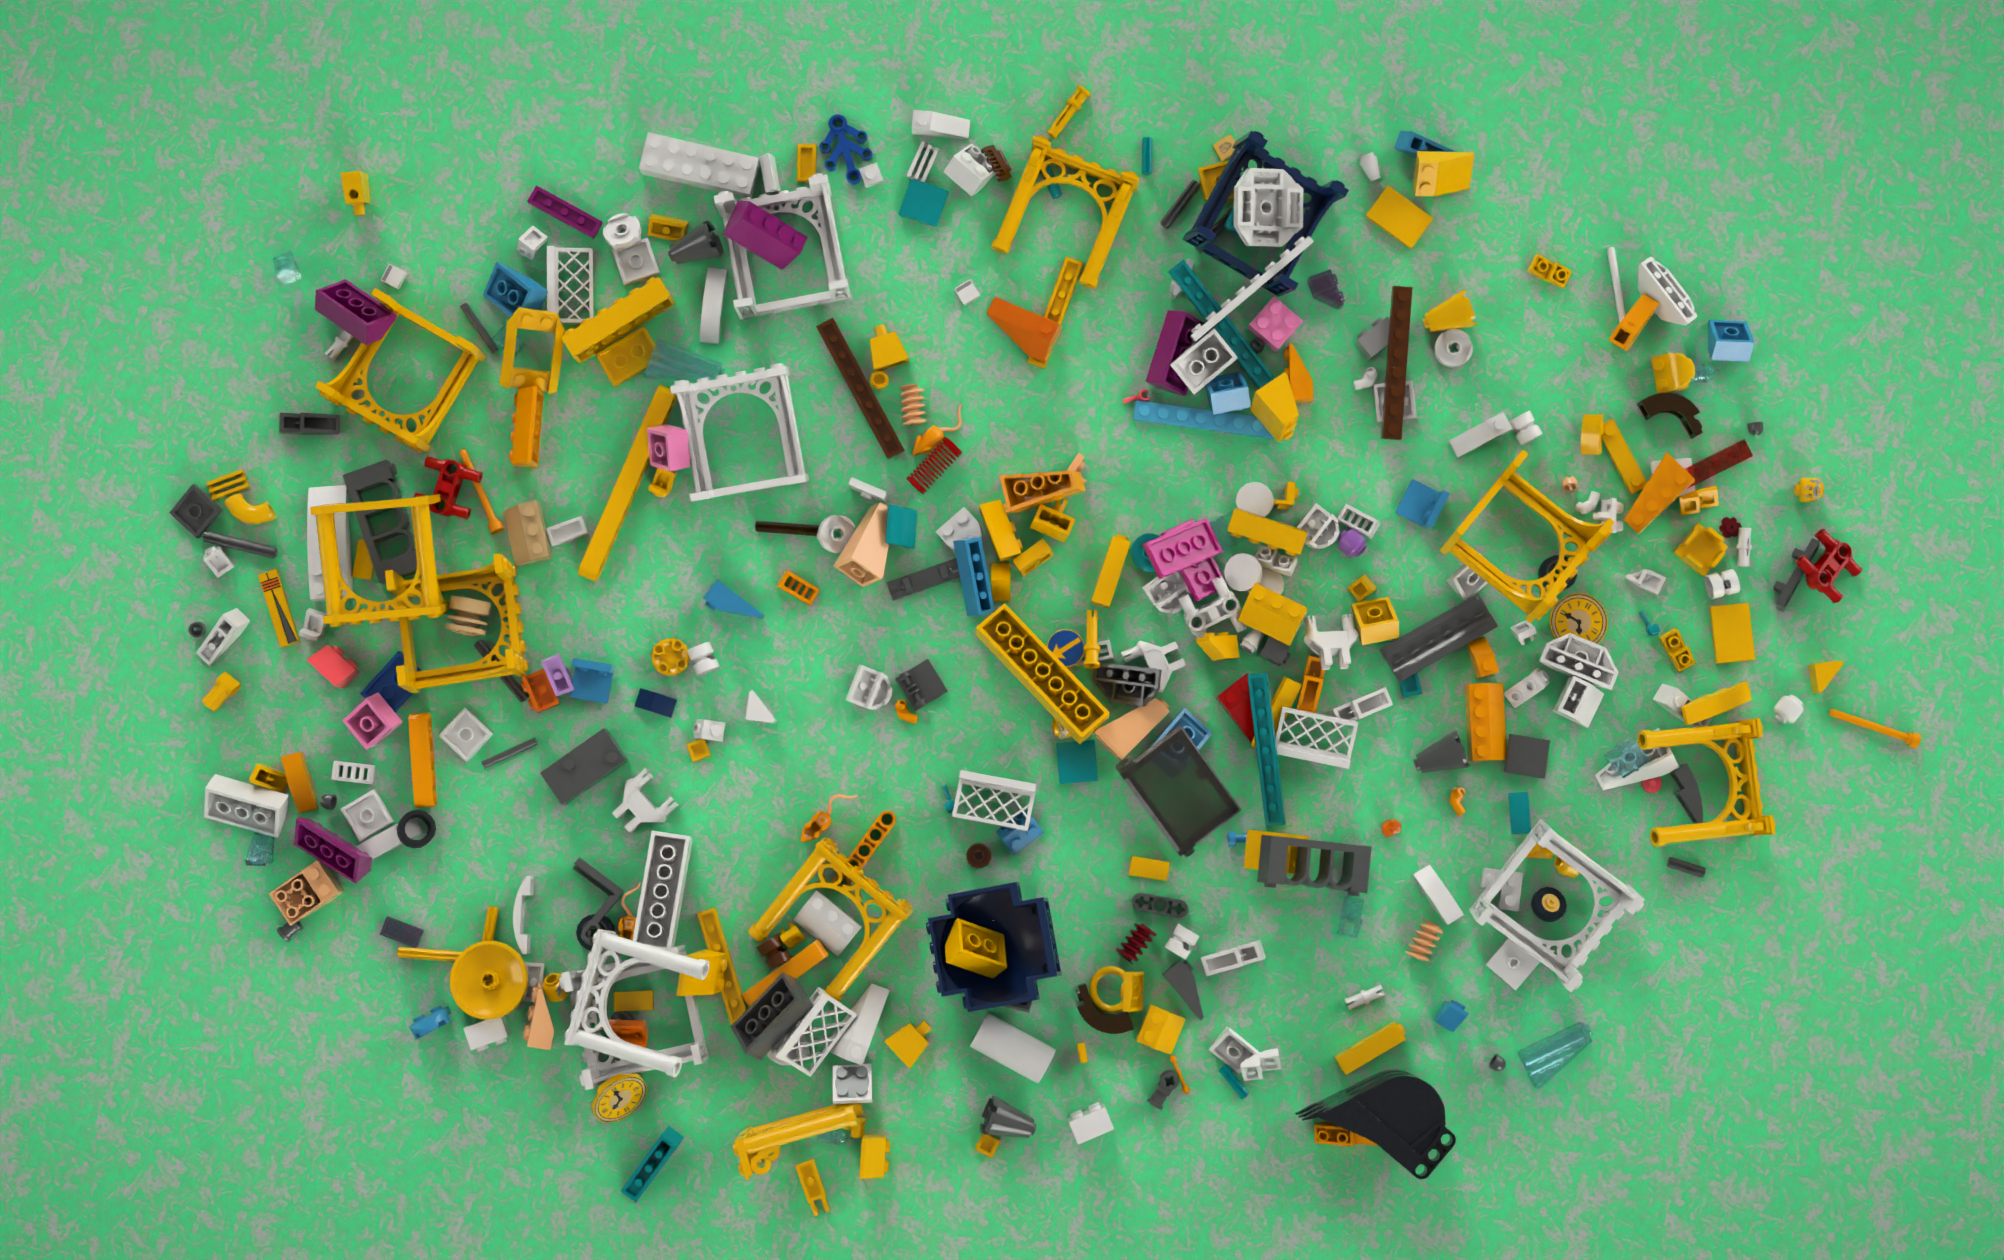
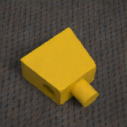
M361 171L341 173L345 203L353 206L354 216H364V205L370 204L368 174Z
M885 324L875 326L874 330L877 337L870 339L874 371H882L908 363V355L896 332L887 333Z
M925 1020L917 1028L910 1022L886 1038L884 1042L910 1069L929 1044V1041L924 1036L932 1028Z

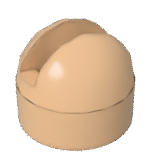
M1566 476L1563 479L1562 488L1565 492H1573L1578 489V482L1574 476Z

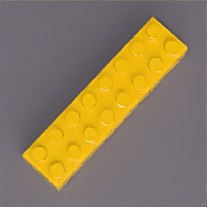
M1005 603L976 627L975 635L1079 744L1084 742L1109 719L1110 712Z

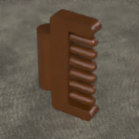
M994 145L986 146L981 150V153L989 156L987 157V160H991L989 164H994L991 167L994 169L996 176L999 177L997 179L998 182L1006 181L1012 177L1010 174L1012 169L1001 150L997 151Z

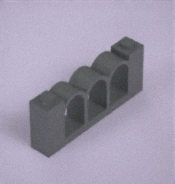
M388 460L343 475L352 503L364 502L361 495L362 492L382 485H390L393 495L391 499H401L400 489L393 483V481L397 480L395 477L397 470L395 465L391 464ZM402 507L355 511L379 583L386 584L385 571L394 570L403 578L415 574L417 570L414 535L406 530L410 522L406 510ZM390 510H398L401 514L399 526L375 536L369 518ZM398 535H407L410 541L409 549L402 555L384 561L376 542H381Z
M1262 835L1257 882L1265 883L1264 887L1276 888V884L1292 886L1302 884L1312 888L1326 887L1333 890L1348 891V895L1359 896V893H1367L1372 847ZM1288 846H1297L1296 870L1293 877L1289 879L1286 875ZM1311 848L1321 849L1319 873L1315 881H1312L1309 876ZM1343 851L1342 876L1336 884L1332 875L1334 852Z

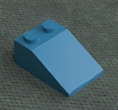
M496 262L483 296L511 318L518 307L541 310L548 291L536 281L500 262Z
M1183 708L1146 751L1180 725L1198 750L1212 735V732L1188 710ZM1177 739L1152 758L1151 761L1173 779L1184 769L1192 757L1179 739Z

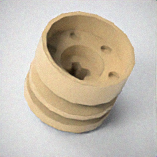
M451 596L449 609L457 613L456 615L447 616L446 619L455 621V624L445 623V629L466 636H485L486 631L478 629V625L487 626L488 623L479 619L480 616H489L491 603Z

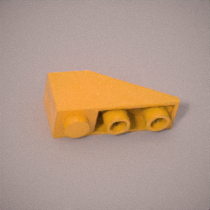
M1643 293L1618 324L1609 341L1628 352L1660 303Z
M1289 343L1287 349H1284V360H1287V368L1284 369V372L1288 376L1295 403H1311L1314 399L1313 380L1293 344Z

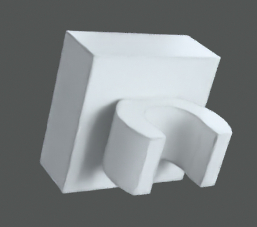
M1527 620L1510 627L1511 633L1522 645H1525L1524 639L1526 638L1534 641L1533 635L1537 634L1535 627Z

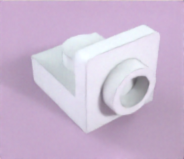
M532 226L518 239L517 250L522 256L532 260L535 252L547 241L548 236Z
M220 545L217 547L211 546L205 551L203 560L217 578L234 567L233 563L222 551Z

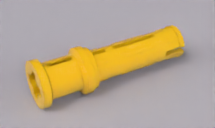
M1076 86L1077 90L1071 98L1067 99V105L1047 131L1049 136L1057 139L1074 113L1082 109L1081 105L1086 98H1090V92L1084 87Z
M1092 610L1086 611V645L1083 647L1085 652L1083 667L1088 669L1100 667V662H1098L1100 646L1098 645L1097 610H1094L1093 617Z

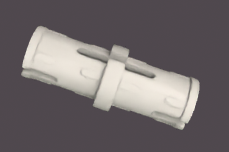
M344 330L339 337L336 336V341L325 354L335 361L344 348L349 347L348 343L352 340L353 336Z
M1739 528L1738 545H1736V549H1738L1737 566H1750L1752 528Z
M1379 984L1369 990H1361L1357 995L1345 998L1346 1004L1354 1001V1003L1347 1005L1348 1010L1350 1011L1362 1004L1368 1005L1370 1001L1382 996L1384 997V991L1376 993L1383 989L1382 986Z

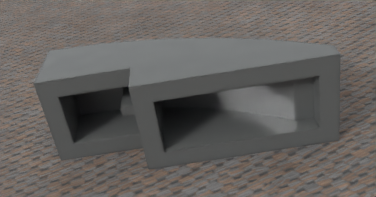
M280 412L279 434H339L340 415Z
M1681 764L1680 768L1670 772L1680 788L1673 793L1693 824L1703 823L1702 799L1697 782L1688 764Z

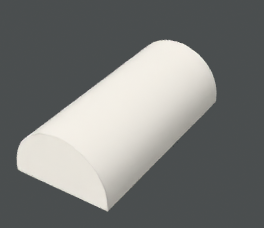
M989 1012L969 1046L1037 1084L1045 1074L1056 1052L1055 1048Z

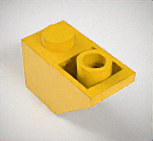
M1215 632L1204 633V637L1196 639V643L1212 661L1240 658L1237 635L1221 632L1215 636Z

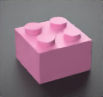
M1273 296L1249 324L1247 329L1257 338L1262 339L1266 346L1277 353L1301 325L1303 320Z
M668 424L647 428L650 466L667 471L690 467L691 456L688 449L689 436L687 429Z
M379 692L366 698L342 720L366 750L378 745L402 723V720Z

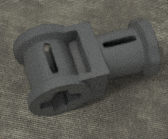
M1166 1070L1161 1074L1155 1092L1151 1098L1147 1099L1150 1104L1160 1110L1163 1109L1162 1105L1167 1096L1169 1097L1172 1090L1178 1086L1179 1080L1176 1073ZM1172 1076L1174 1082H1169L1168 1084H1166L1167 1082L1165 1078H1170Z

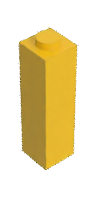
M1120 534L1112 536L1091 603L1109 609L1131 541H1128V537Z
M1393 1021L1333 1057L1343 1074L1347 1075L1405 1041L1404 1034L1406 1032L1400 1023L1397 1025Z

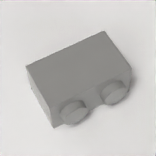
M1388 317L1383 320L1379 318L1372 324V329L1369 331L1365 329L1357 335L1358 339L1355 344L1368 361L1388 347L1390 322Z

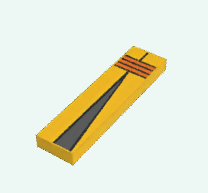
M278 569L259 574V581L280 647L283 648L301 642Z

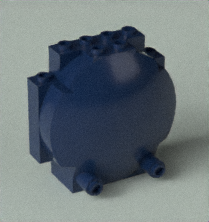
M1019 882L948 894L946 907L948 911H951V914L928 918L929 923H926L928 935L931 934L932 939L929 945L931 954L935 956L933 969L934 973L938 974L939 981L936 982L937 991L941 993V997L965 993V997L962 998L963 1006L965 1009L967 1008L968 1012L1039 1000L1037 980L1062 976L1048 898L1041 897L1022 901ZM957 918L1004 934L1007 968L996 977L990 978L946 963L945 944Z

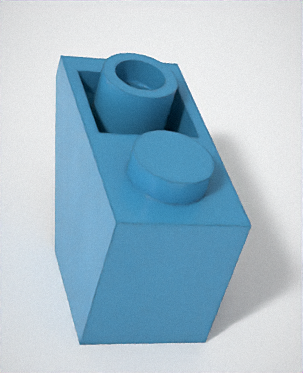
M1444 1001L1433 1021L1454 1032L1469 1013L1464 1011L1465 1006L1457 1001Z

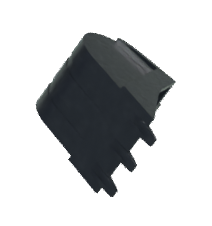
M1402 1070L1381 1071L1295 1113L1296 1115L1300 1114L1299 1118L1303 1117L1302 1121L1320 1118L1369 1139L1379 1145L1418 1179H1426L1456 1143L1455 1135L1445 1127V1108L1437 1091L1427 1082ZM1444 1134H1449V1142L1442 1144L1441 1137ZM1432 1149H1436L1437 1156L1434 1159H1429L1428 1153ZM1423 1164V1173L1416 1174L1415 1169L1417 1166Z

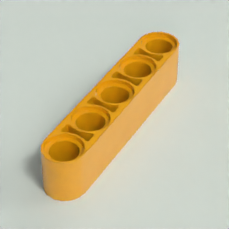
M429 712L409 714L414 804L416 808L435 807L437 805L431 715Z
M884 811L878 816L848 857V862L855 861L858 863V867L863 869L895 825L896 816L893 812ZM885 814H890L893 818L890 825H885L882 822V817ZM875 829L881 832V838L877 841L871 838V832ZM862 845H866L870 849V853L867 856H862L859 853ZM836 873L832 882H836L839 877L838 873ZM844 874L847 885H851L853 881Z
M817 939L741 995L750 1007L782 973L797 979L827 957L829 953Z

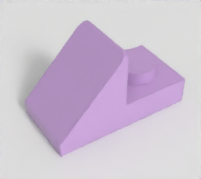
M560 653L542 660L541 663L556 697L574 690L569 669L565 667Z

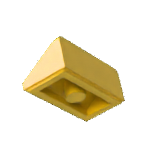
M652 214L649 217L647 235L678 241L687 234L689 221Z
M1041 539L1014 558L1013 563L1023 577L1051 558L1053 552L1046 541Z
M1131 856L1128 875L1167 881L1170 862Z

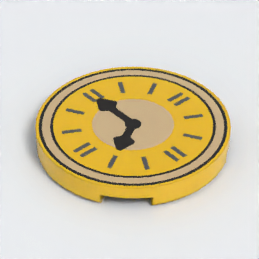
M1575 593L1563 597L1553 606L1549 616V623L1554 639L1571 633L1598 644L1606 633L1608 619L1605 609L1598 600L1587 594Z
M620 1073L612 1076L596 1090L598 1093L591 1102V1110L598 1120L606 1123L616 1122L628 1117L637 1110L645 1099L647 1093L645 1081L637 1073L625 1075Z

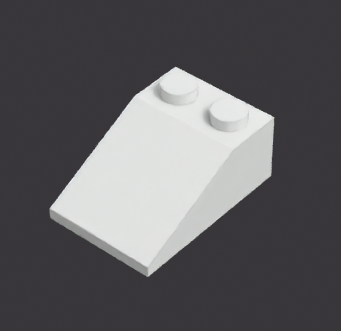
M1212 328L1188 347L1170 366L1194 395L1238 359V357L1215 328Z

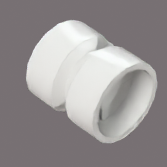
M1527 411L1509 421L1512 431L1517 432L1516 438L1521 446L1543 434L1540 427L1534 424L1535 418L1531 411Z
M1733 569L1722 571L1720 575L1718 573L1706 575L1704 578L1705 588L1710 599L1723 597L1724 593L1731 595L1740 591L1739 579Z
M710 642L687 650L690 660L695 663L693 668L697 676L707 674L720 667L717 658L712 656L714 651Z
M1178 924L1173 932L1174 937L1169 938L1165 948L1186 960L1191 952L1190 946H1194L1200 936Z

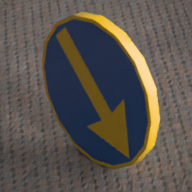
M1062 629L1055 632L1049 638L1047 648L1066 667L1076 665L1083 657L1084 642L1077 632L1070 629Z

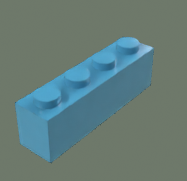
M966 537L954 540L953 544L967 616H982L995 612L981 537Z

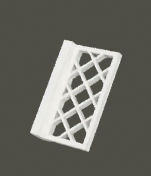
M547 246V311L557 312L559 316V311L565 306L572 314L567 319H560L562 324H580L585 320L576 314L583 307L589 311V318H593V248H557ZM558 253H567L571 259L564 265L558 259ZM580 253H589V260L584 265L576 259ZM573 260L581 267L575 274L567 268ZM564 269L572 276L565 283L558 278V274ZM582 270L589 274V279L584 284L576 277ZM573 279L581 285L575 293L566 286ZM563 288L571 294L565 302L559 297V292ZM583 288L589 293V298L585 302H582L576 296ZM572 298H575L581 304L575 311L567 305Z
M1282 706L1275 737L1277 754L1349 769L1358 722ZM1285 712L1294 714L1297 720L1287 725L1284 720ZM1312 717L1316 724L1306 729L1302 720ZM1325 721H1331L1335 728L1325 733L1321 724ZM1300 723L1305 731L1295 736L1290 728ZM1344 725L1353 726L1352 733L1345 737L1339 729ZM1318 726L1324 735L1314 740L1309 732ZM1286 730L1293 737L1287 742L1279 741L1281 733ZM1337 730L1342 739L1333 744L1328 735ZM1307 733L1312 742L1306 746L1301 745L1297 739ZM1326 737L1331 746L1325 750L1320 749L1316 743ZM1345 741L1348 746L1347 754L1339 753L1335 747Z
M961 770L952 817L1028 831L1037 792V784ZM963 784L971 786L975 792L965 798L962 793ZM984 789H990L993 796L984 801L979 792ZM1003 792H1007L1013 799L1003 805L998 796ZM977 794L982 803L973 809L967 800ZM1021 796L1030 797V802L1022 808L1017 799ZM996 798L1001 807L991 812L986 804ZM1015 801L1020 810L1011 816L1005 807ZM966 802L971 811L965 815L958 814V806ZM982 806H985L990 813L985 818H979L975 813ZM1004 809L1009 818L1003 822L997 821L994 815ZM1023 813L1026 817L1025 826L1017 825L1013 818Z
M819 987L810 997L813 1007L772 1048L774 1055L778 1059L786 1061L809 1077L812 1076L857 1016L856 1012L826 994ZM827 1001L833 1003L834 1010L824 1012L823 1006ZM847 1012L850 1014L845 1021H838V1013ZM835 1015L836 1023L825 1025L824 1017ZM821 1017L822 1026L812 1028L811 1022ZM836 1027V1034L827 1037L826 1029ZM823 1030L824 1038L813 1040V1032ZM809 1033L810 1041L800 1043L799 1038L802 1034ZM824 1043V1050L815 1053L814 1045ZM811 1046L812 1054L802 1056L801 1048ZM798 1049L799 1057L789 1058L787 1054L790 1050ZM813 1058V1064L809 1070L803 1067L802 1060Z

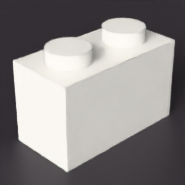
M505 1016L498 1019L484 1020L463 1028L470 1049H477L478 1052L488 1049V1044L495 1042L496 1045L507 1042L506 1037L512 1036Z

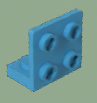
M1412 479L1395 513L1430 530L1433 528L1450 493L1444 490L1438 492Z
M573 658L572 666L575 669L572 683L574 690L570 691V697L607 704L615 666Z

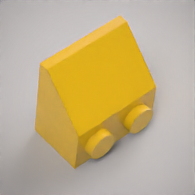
M1389 597L1351 604L1361 645L1399 638V621Z
M1149 1004L1135 1040L1171 1055L1186 1018Z
M863 1135L859 1179L882 1178L885 1172L889 1171V1160H886V1152L890 1153V1141H887V1135Z

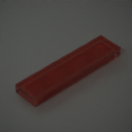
M1745 439L1685 468L1695 479V482L1688 488L1752 457L1753 455Z

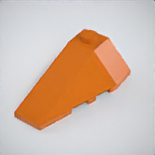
M994 297L986 312L1028 356L1042 363H1045L1062 331L1059 324L997 297Z

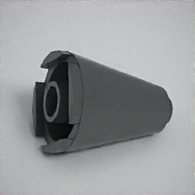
M708 220L701 223L671 245L670 251H668L671 261L681 264L721 257L723 247L719 236H716L713 232L715 228Z
M1457 730L1416 754L1417 759L1413 760L1417 771L1421 770L1422 773L1470 767Z
M996 1096L989 1098L982 1114L984 1124L980 1123L981 1134L1029 1138L1030 1135H1034L1036 1124H1034L1033 1118Z

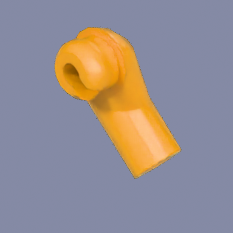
M904 699L898 700L895 704L898 718L916 724L918 715L909 713L907 702Z
M1455 787L1451 791L1449 803L1458 816L1466 812L1461 804L1462 796L1465 795V790L1462 787Z

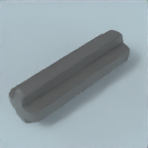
M1669 857L1667 862L1668 867L1697 877H1704L1706 872L1704 867L1677 858Z

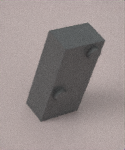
M603 728L540 774L560 803L567 805L629 760L610 732Z
M782 973L738 1018L731 1028L745 1053L761 1060L813 1007V1004L798 979Z

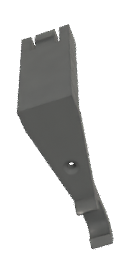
M579 857L574 863L573 869L609 896L582 930L581 939L585 943H590V938L585 934L590 928H595L596 931L601 929L599 923L622 897L624 890Z

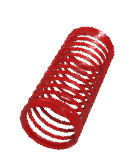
M944 437L943 442H940V445H937V448L931 451V455L928 454L929 458L925 457L926 461L922 460L923 464H919V467H916V470H913V473L906 477L910 484L922 494L926 493L927 490L914 477L920 480L928 489L930 487L916 473L923 477L930 485L933 484L919 470L935 482L922 467L938 479L925 463L941 476L928 460L944 473L931 457L947 470L934 454L948 467L950 465L937 451L951 464H953L952 460L941 449L953 460L956 461V458L944 446L956 457L962 454V451L947 437Z

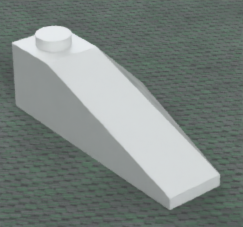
M1636 740L1637 743L1632 748L1625 749L1619 759L1612 760L1595 776L1602 790H1607L1661 777L1680 767L1669 747L1642 750Z
M871 984L851 1009L856 1012L857 1016L830 1050L831 1053L848 1061L863 1065L888 997L889 989L875 984ZM847 1014L843 1021H845L850 1014Z

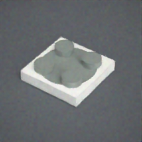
M872 1064L833 1065V1104L872 1102Z

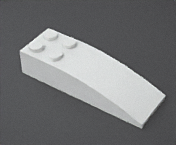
M346 485L312 487L308 490L307 552L310 600L316 602L325 601L316 516L311 515L310 507L333 503H349ZM349 512L334 513L340 571L344 581L354 592ZM341 590L343 596H341V600L344 596L347 595V592L345 590Z

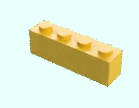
M1234 508L1227 529L1231 536L1237 538L1245 536L1249 538V542L1255 544L1263 542L1267 544L1266 547L1273 550L1278 548L1284 549L1285 553L1291 556L1301 554L1308 531L1238 508Z

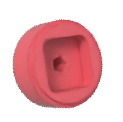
M1660 777L1641 781V786L1644 791L1655 793L1660 790L1662 781Z

